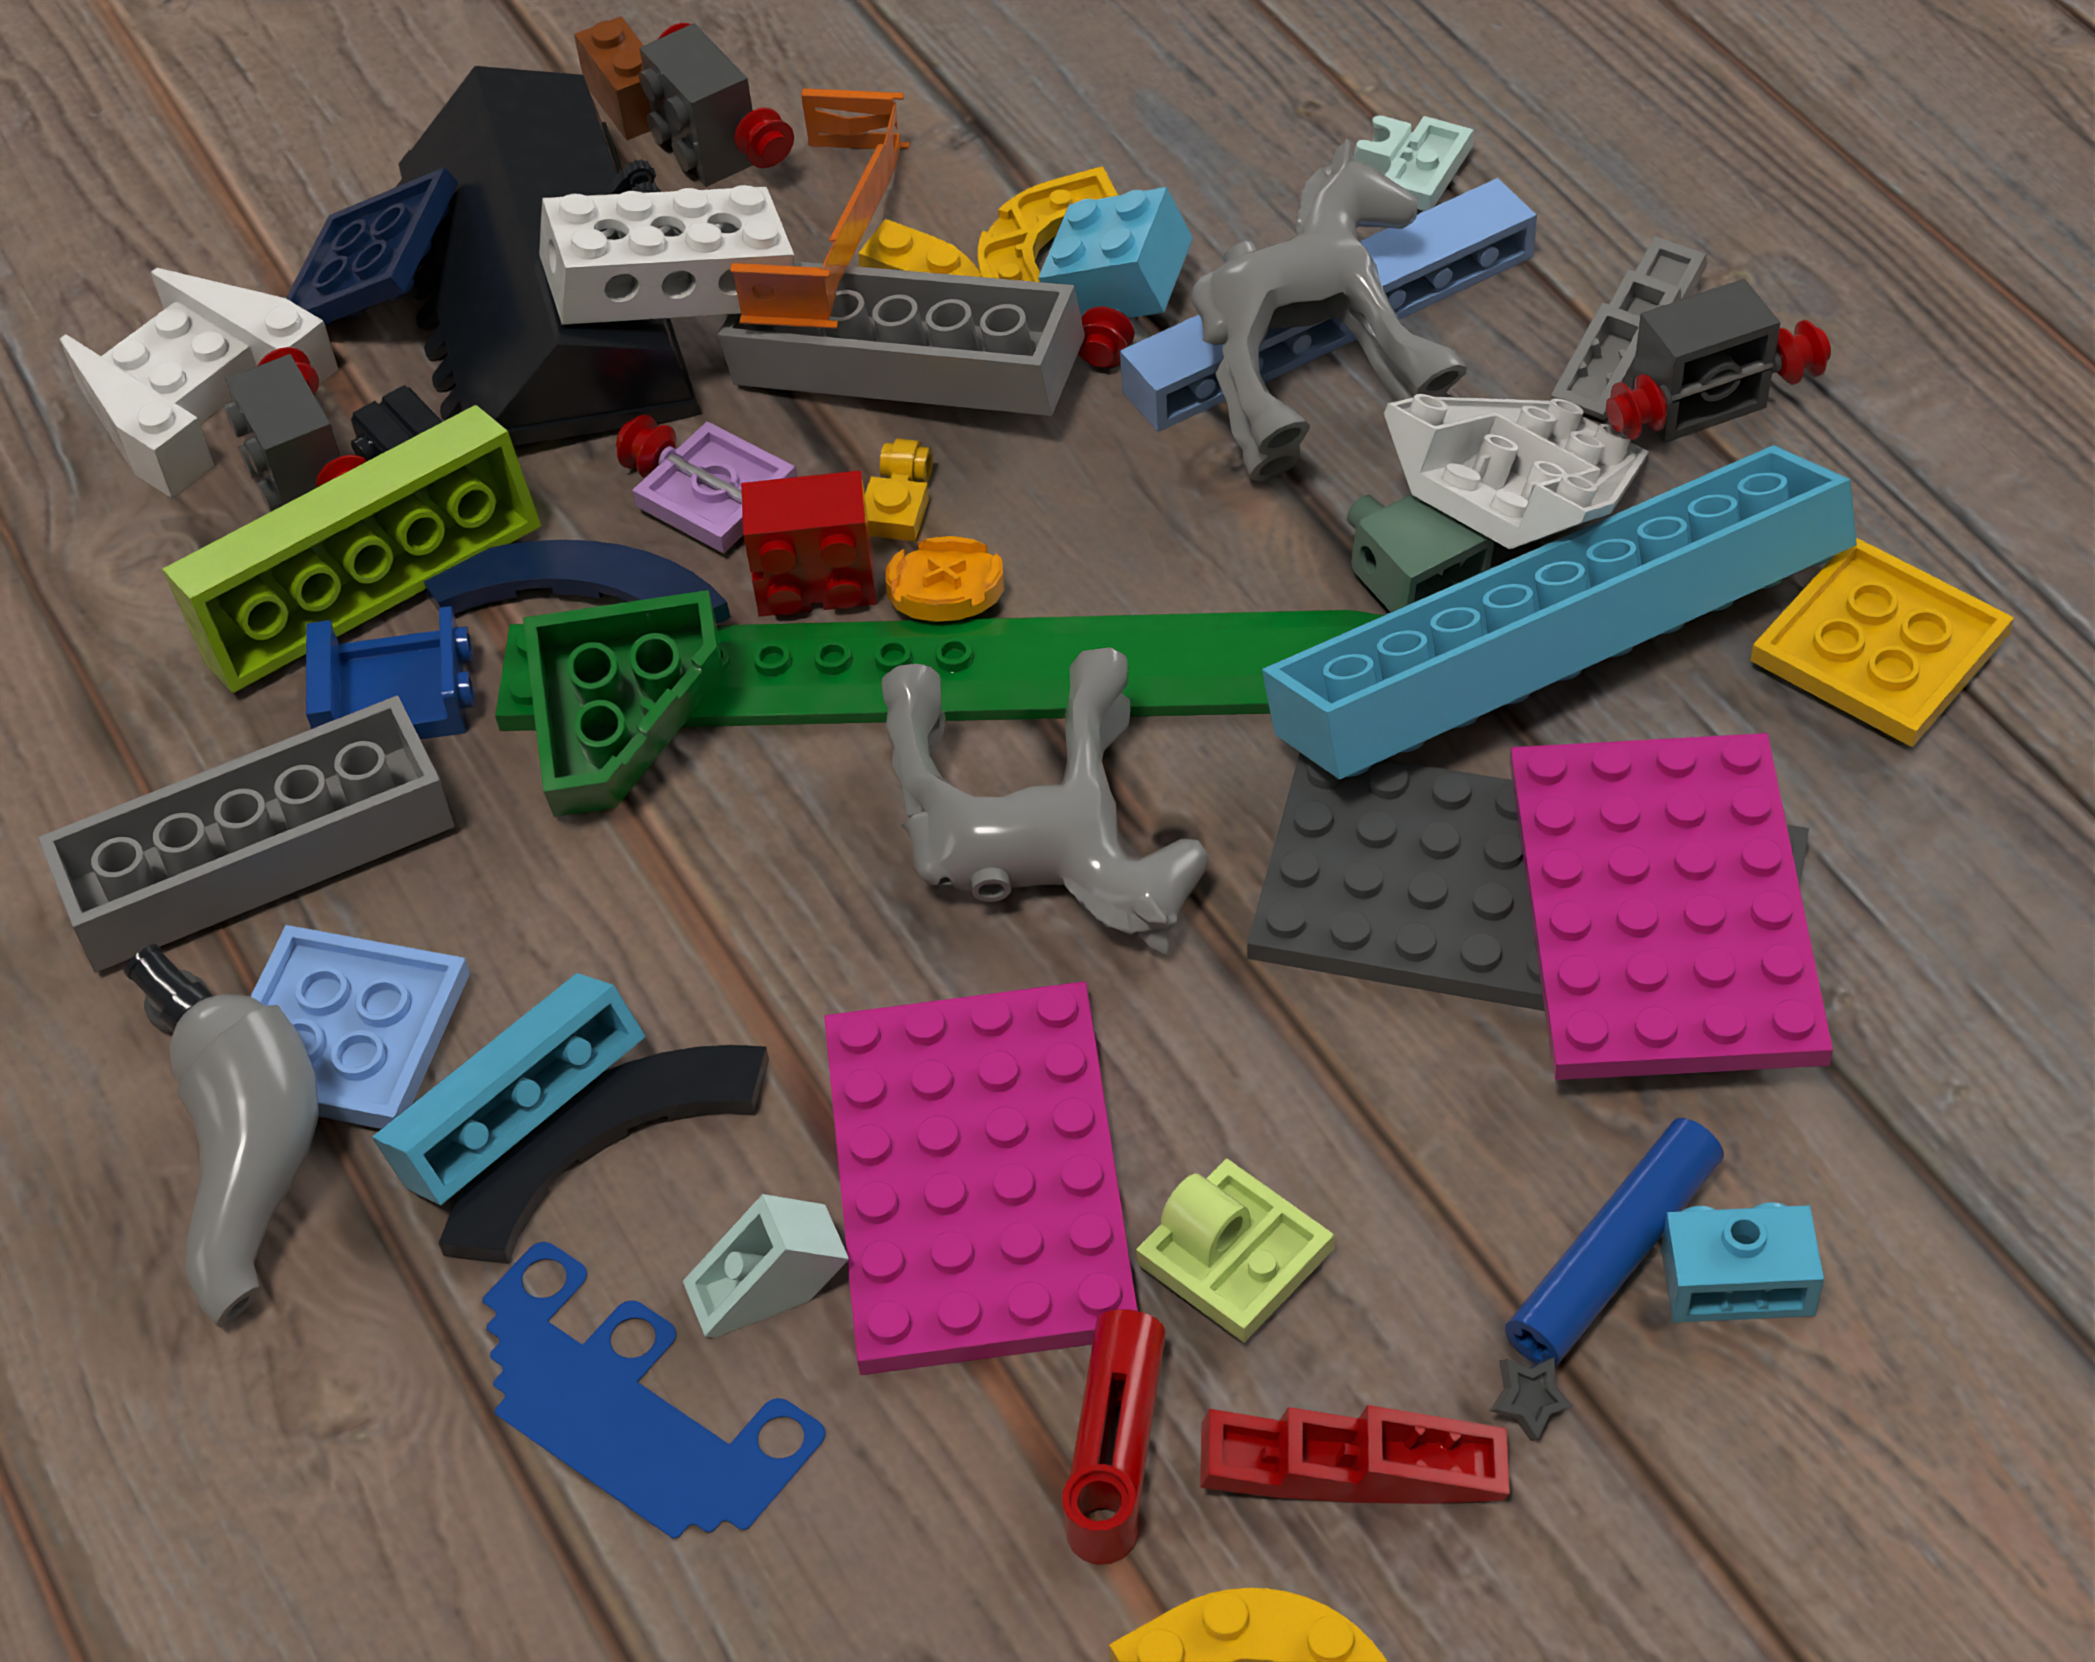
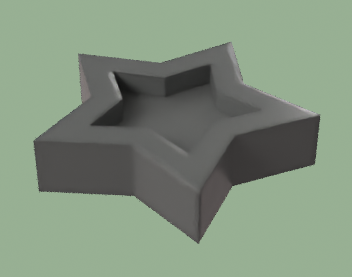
M1554 1357L1546 1358L1531 1367H1526L1509 1359L1499 1360L1504 1389L1490 1409V1412L1515 1417L1530 1441L1538 1440L1550 1414L1574 1407L1555 1386Z

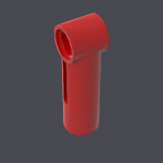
M1115 1309L1104 1312L1097 1317L1070 1478L1067 1480L1062 1492L1067 1542L1072 1552L1079 1558L1096 1565L1112 1564L1125 1558L1134 1548L1139 1536L1137 1517L1166 1335L1164 1325L1159 1320L1140 1311ZM1116 1406L1120 1407L1121 1411L1112 1466L1106 1464ZM1098 1508H1107L1116 1512L1113 1517L1104 1521H1094L1085 1517L1088 1512Z

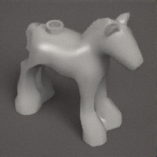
M1347 139L1335 151L1333 164L1325 168L1320 167L1305 182V187L1301 191L1302 196L1300 197L1302 201L1299 203L1301 208L1297 211L1296 231L1298 236L1257 250L1252 241L1238 243L1225 252L1223 255L1225 263L1211 273L1201 276L1191 289V302L1202 319L1203 341L1213 345L1223 344V360L1215 374L1228 405L1231 432L1243 450V462L1250 480L1262 482L1277 477L1289 470L1299 460L1301 456L1300 444L1310 429V425L1298 411L1270 395L1259 373L1258 352L1269 329L1314 326L1332 318L1340 319L1358 339L1381 383L1395 401L1413 398L1416 394H1425L1433 397H1453L1449 389L1467 372V366L1455 349L1413 335L1404 326L1392 308L1380 281L1377 265L1358 239L1355 228L1383 227L1404 229L1417 218L1418 199L1367 164L1356 162L1351 143Z
M1108 647L1082 651L1069 666L1070 692L1065 713L1067 764L1063 781L1059 785L1030 786L1002 797H973L957 789L942 778L930 758L938 743L945 736L946 716L941 708L942 683L940 675L929 666L908 664L896 666L882 677L883 701L888 708L886 726L889 741L893 746L892 766L902 785L906 814L910 817L901 826L907 831L913 843V867L925 882L932 885H950L959 891H972L975 898L985 902L1002 900L1010 894L1011 889L1038 885H1065L1070 893L1077 898L1079 904L1085 905L1086 910H1089L1091 915L1095 916L1096 920L1101 921L1107 928L1111 927L1129 935L1138 932L1139 936L1149 947L1167 955L1170 947L1168 927L1177 923V914L1203 876L1209 862V857L1199 840L1180 839L1138 860L1128 859L1120 849L1116 803L1109 789L1101 760L1104 750L1128 729L1130 699L1122 694V691L1128 685L1129 664L1126 655Z

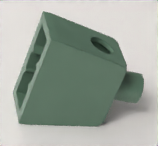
M1412 494L1386 507L1371 495H1364L1351 506L1348 512L1347 522L1356 529L1351 558L1353 571L1390 612H1394L1490 569L1494 540Z

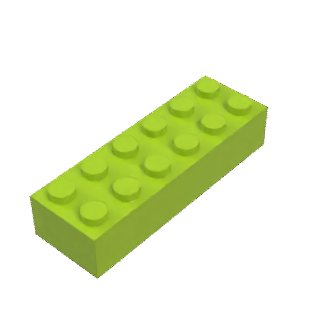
M474 405L166 566L162 571L204 663L233 694L305 655L306 623L331 620L335 635L338 637L425 590L424 581L488 548L510 544L541 527V523L508 431L481 408Z

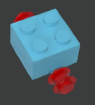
M1167 187L1146 191L1132 190L1124 195L1097 200L1083 199L1075 204H1069L1038 277L1040 282L1075 286L1085 334L1078 355L1093 366L1112 368L1120 365V350L1127 348L1135 337V329L1129 318L1164 313L1193 239Z

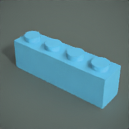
M576 973L373 1135L372 1139L406 1189L442 1205L646 1036L613 984Z

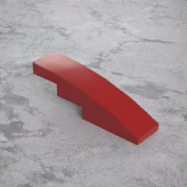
M1371 1405L1366 1406L1359 1418L1288 1407L1280 1420L1209 1409L1201 1422L1200 1488L1275 1498L1346 1503L1439 1504L1505 1501L1510 1494L1507 1428Z

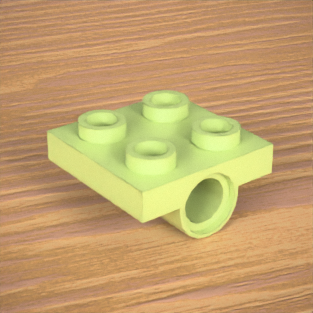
M1226 1158L1207 1178L1195 1173L1188 1176L1177 1186L1162 1211L1161 1225L1136 1249V1259L1140 1267L1245 1343L1334 1250V1234Z

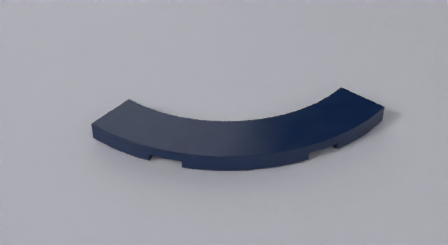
M540 540L491 547L424 581L426 588L424 592L438 612L440 607L452 606L454 614L483 604L518 597V590L552 587L554 594L580 595L602 599L604 594H608L628 602L709 590L716 623L719 624L731 618L727 601L710 584L694 572L648 551L598 541Z

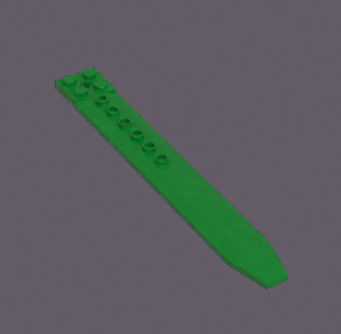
M1355 610L988 618L941 622L907 620L717 625L724 675L682 727L887 723L888 708L883 701L882 677L896 666L908 664L929 666L940 675L942 683L941 708L946 716L945 721L1065 718L1070 692L1069 666L1082 651L1108 647L1126 655L1129 664L1128 685L1122 691V694L1130 699V717L1271 714L1262 673L1263 668L1384 615ZM509 624L495 713L499 731H536L523 624Z

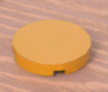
M957 536L928 538L918 542V550L905 555L904 548L890 560L886 566L887 598L896 610L915 619L941 622L971 617L982 613L997 603L1004 591L1003 562L997 553L994 556L987 552V545L975 539Z

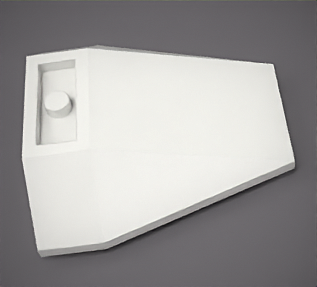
M1416 394L1413 398L1388 403L1384 412L1411 494L1508 549L1547 538L1611 514L1644 464L1649 452L1632 443L1631 439L1625 436L1622 431L1617 432L1612 425H1598L1583 417L1584 411L1582 408L1563 399L1545 401L1456 398Z

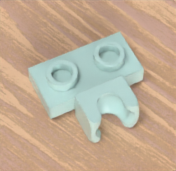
M1375 116L1372 124L1374 129L1373 142L1368 140L1358 141L1355 146L1354 159L1356 162L1367 164L1406 189L1418 199L1417 209L1426 211L1436 205L1472 149L1474 129L1423 116L1415 130L1411 132V123L1385 116Z

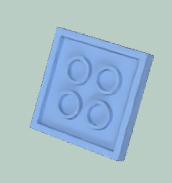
M285 925L250 997H253L265 1006L278 1005L300 1034L317 1077L319 1117L382 1129L412 1105L468 980L470 970L466 958Z

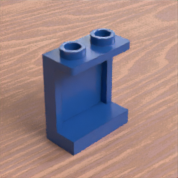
M452 606L439 608L440 630L338 644L331 620L306 623V715L311 729L398 695L420 740L466 733L465 708L475 706L470 672L463 671V663L473 662V650L468 627L457 626Z

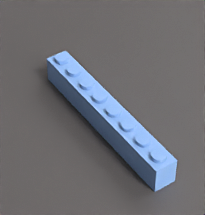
M1496 178L1419 213L1415 221L1404 229L1387 228L1360 242L1376 263L1379 278L1388 300L1398 317L1402 319L1534 257L1537 214L1501 180ZM1199 315L1145 340L1138 341L1134 345L1120 350L1122 392L1157 432L1226 401L1215 374L1223 360V344L1213 345L1203 341V325ZM1337 318L1329 319L1314 326L1269 329L1258 352L1259 373L1265 383L1353 342L1357 338Z

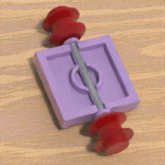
M640 415L627 422L620 429L616 439L619 464L627 469L636 467L639 475L645 478L632 490L635 506L722 553H725L743 536L741 483L797 477L795 466L708 421L677 449L675 430L668 425L657 426L654 418L649 415Z

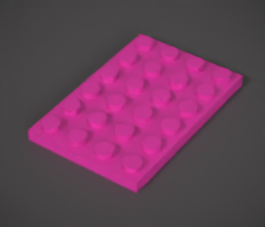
M1768 733L1511 747L1509 764L1554 1079L1568 1080L1830 1066L1833 1047Z
M1086 981L824 1015L846 1250L849 1258L848 1271L855 1345L860 1375L1092 1345L1098 1316L1115 1309L1138 1311Z

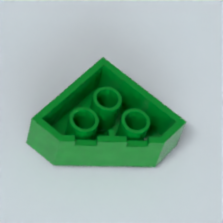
M709 590L523 617L543 792L553 816L559 817L616 808L724 674L717 623Z

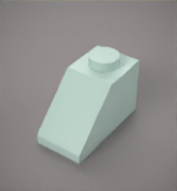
M762 1194L683 1280V1284L704 1336L717 1338L808 1303L849 1258L825 1204Z

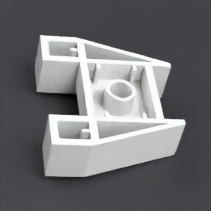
M155 268L151 271V275L164 310L102 356L67 334L61 337L60 341L79 389L134 474L173 499L215 466L200 424L232 401L225 379L257 367L264 356L283 347L297 348L307 355L311 367L315 369L319 376V385L338 371L323 320L286 298Z

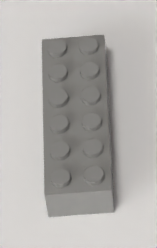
M793 261V266L821 267V270L823 268L822 263ZM847 266L843 277L838 283L831 316L829 317V321L839 322L837 329L741 324V313L728 314L718 333L734 385L1046 416L1053 415L1085 337L1074 285Z
M397 695L39 836L38 840L73 929L94 973L131 959L140 950L151 944H157L159 947L444 832L455 827L440 778Z

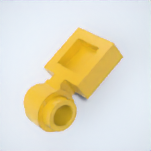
M896 438L894 443H884L880 455L881 477L871 476L865 493L870 536L916 542L929 501L928 485L923 482L929 481L933 467V450L929 447H923L921 441Z

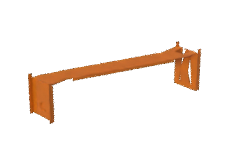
M803 88L801 98L809 146L875 149L829 239L830 242L834 243L824 260L822 270L821 267L732 263L730 273L734 274L741 311V324L837 329L839 322L829 321V317L831 316L838 283L843 277L890 182V178L897 165L900 149H909L910 142H901L900 134L893 133L894 126L896 131H898L896 120L897 108L894 99L903 100L904 93ZM815 107L873 115L847 118L817 110ZM888 127L887 133H864L867 131Z

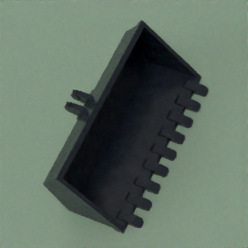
M474 66L413 148L408 150L398 163L402 179L396 187L443 167L459 182L448 204L450 211L438 224L430 240L432 247L428 254L421 259L417 268L421 265L423 267L413 278L414 284L409 290L410 296L416 300H422L432 293L417 313L418 327L429 330L440 323L425 342L424 351L426 357L438 360L448 353L432 375L433 386L435 389L445 391L456 384L440 406L442 419L446 421L477 405L508 431L514 446L621 429L627 422L640 415H649L654 418L656 423L702 414L671 318L562 325L539 256L542 198L564 197L569 194H582L585 196L612 195L627 191L642 193L662 192L654 182L655 177H657L654 168L651 167L648 160L643 161L641 159L637 161L635 159L634 162H629L627 166H624L625 170H622L606 122L601 121L584 75Z

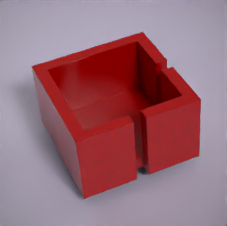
M861 470L741 483L743 536L750 573L752 574L758 617L811 612V603L819 602L823 603L824 610L877 605L873 550Z

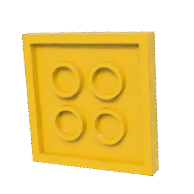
M1856 537L1857 545L1834 555L1752 646L1750 661L1913 747L2010 635L2014 617Z

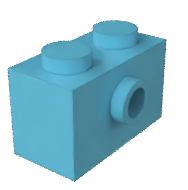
M1770 1202L1744 1209L1715 1210L1708 1206H1694L1681 1212H1667L1661 1254L1672 1323L1816 1316L1824 1276L1810 1205L1786 1206L1781 1203Z

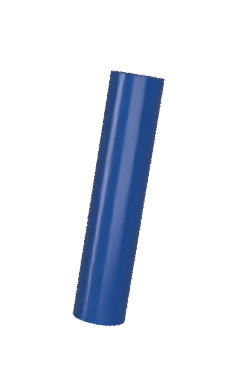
M1677 1118L1673 1120L1505 1325V1332L1512 1345L1524 1357L1535 1364L1546 1358L1554 1357L1556 1367L1661 1238L1664 1233L1667 1212H1681L1724 1158L1723 1148L1708 1129L1690 1119Z

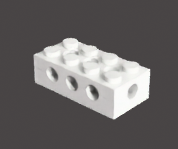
M740 185L729 189L697 190L684 188L671 192L642 193L627 191L612 195L585 196L582 194H569L564 197L542 198L539 256L562 325L739 314L741 311L734 274L730 273L732 263L793 266L794 253L767 187Z

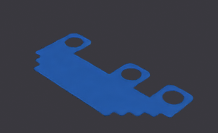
M539 1242L531 1246L482 1298L483 1303L493 1309L496 1314L487 1324L486 1328L487 1331L499 1338V1343L490 1352V1358L503 1368L500 1375L493 1381V1386L503 1392L505 1398L495 1408L494 1414L672 1539L680 1537L686 1528L693 1524L706 1533L714 1531L722 1521H728L740 1530L748 1529L823 1442L825 1437L823 1425L788 1400L776 1398L765 1403L735 1439L728 1444L638 1383L642 1376L674 1342L676 1330L673 1324L638 1301H626L620 1304L582 1345L551 1324L549 1320L584 1283L587 1277L585 1266L552 1243ZM543 1259L555 1260L562 1264L566 1270V1282L561 1290L552 1296L544 1298L528 1294L522 1285V1277L525 1270L536 1261ZM632 1318L646 1320L653 1326L656 1334L655 1342L651 1349L635 1358L618 1355L613 1350L610 1342L611 1334L615 1327L621 1322ZM777 1417H788L796 1420L804 1431V1440L799 1450L785 1458H773L766 1455L758 1444V1434L763 1425Z

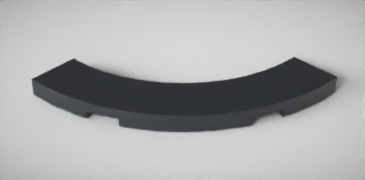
M748 1045L692 1047L662 1052L629 1061L602 1072L466 1184L448 1217L438 1242L443 1256L509 1263L526 1224L544 1198L550 1193L548 1189L550 1184L575 1161L581 1164L604 1147L627 1136V1129L664 1116H668L669 1121L704 1114L736 1113L755 1115L769 1062L767 1047Z

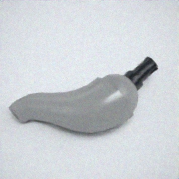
M151 944L131 958L124 969V973L161 1010L160 1020L173 1032L169 1044L172 1074L179 1084L177 1093L194 1121L200 1147V1180L186 1238L185 1274L201 1310L216 1326L221 1327L242 1314L259 1294L260 1287L254 1261L273 1214L293 1183L310 1150L319 1117L317 1077L300 1034L278 1005L265 1006L253 997L234 993L214 996L202 983H192L163 954V951L157 944Z

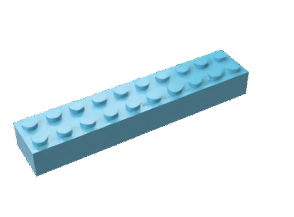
M1772 445L1263 668L1262 673L1274 734L1339 780L1344 777L1360 775L1377 762L1399 752L1413 751L1421 747L1424 741L1452 728L1468 726L1474 723L1477 717L1505 704L1521 702L1530 693L1556 681L1574 678L1581 673L1582 669L1609 657L1627 654L1637 644L1660 634L1675 632L1690 620L1710 611L1726 609L1733 604L1734 600L1759 589L1774 587L1780 584L1783 578L1809 566L1825 564L1834 555L1856 546L1851 480Z

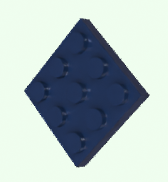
M443 167L329 215L286 299L323 320L325 327L330 322L347 315L351 318L359 316L370 306L386 300L395 302L401 299L414 284L412 277L421 259L428 254L432 247L430 240L438 224L450 211L448 204L459 182Z

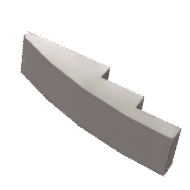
M1654 236L1636 271L1628 269L1609 305L1601 303L1554 388L1551 399H1563L1572 402L1582 408L1584 413L1605 420L1607 417L1606 401L1608 398H1611L1612 386L1618 382L1626 384L1629 388L1632 386L1640 314L1658 306L1690 297L1707 267L1706 254Z

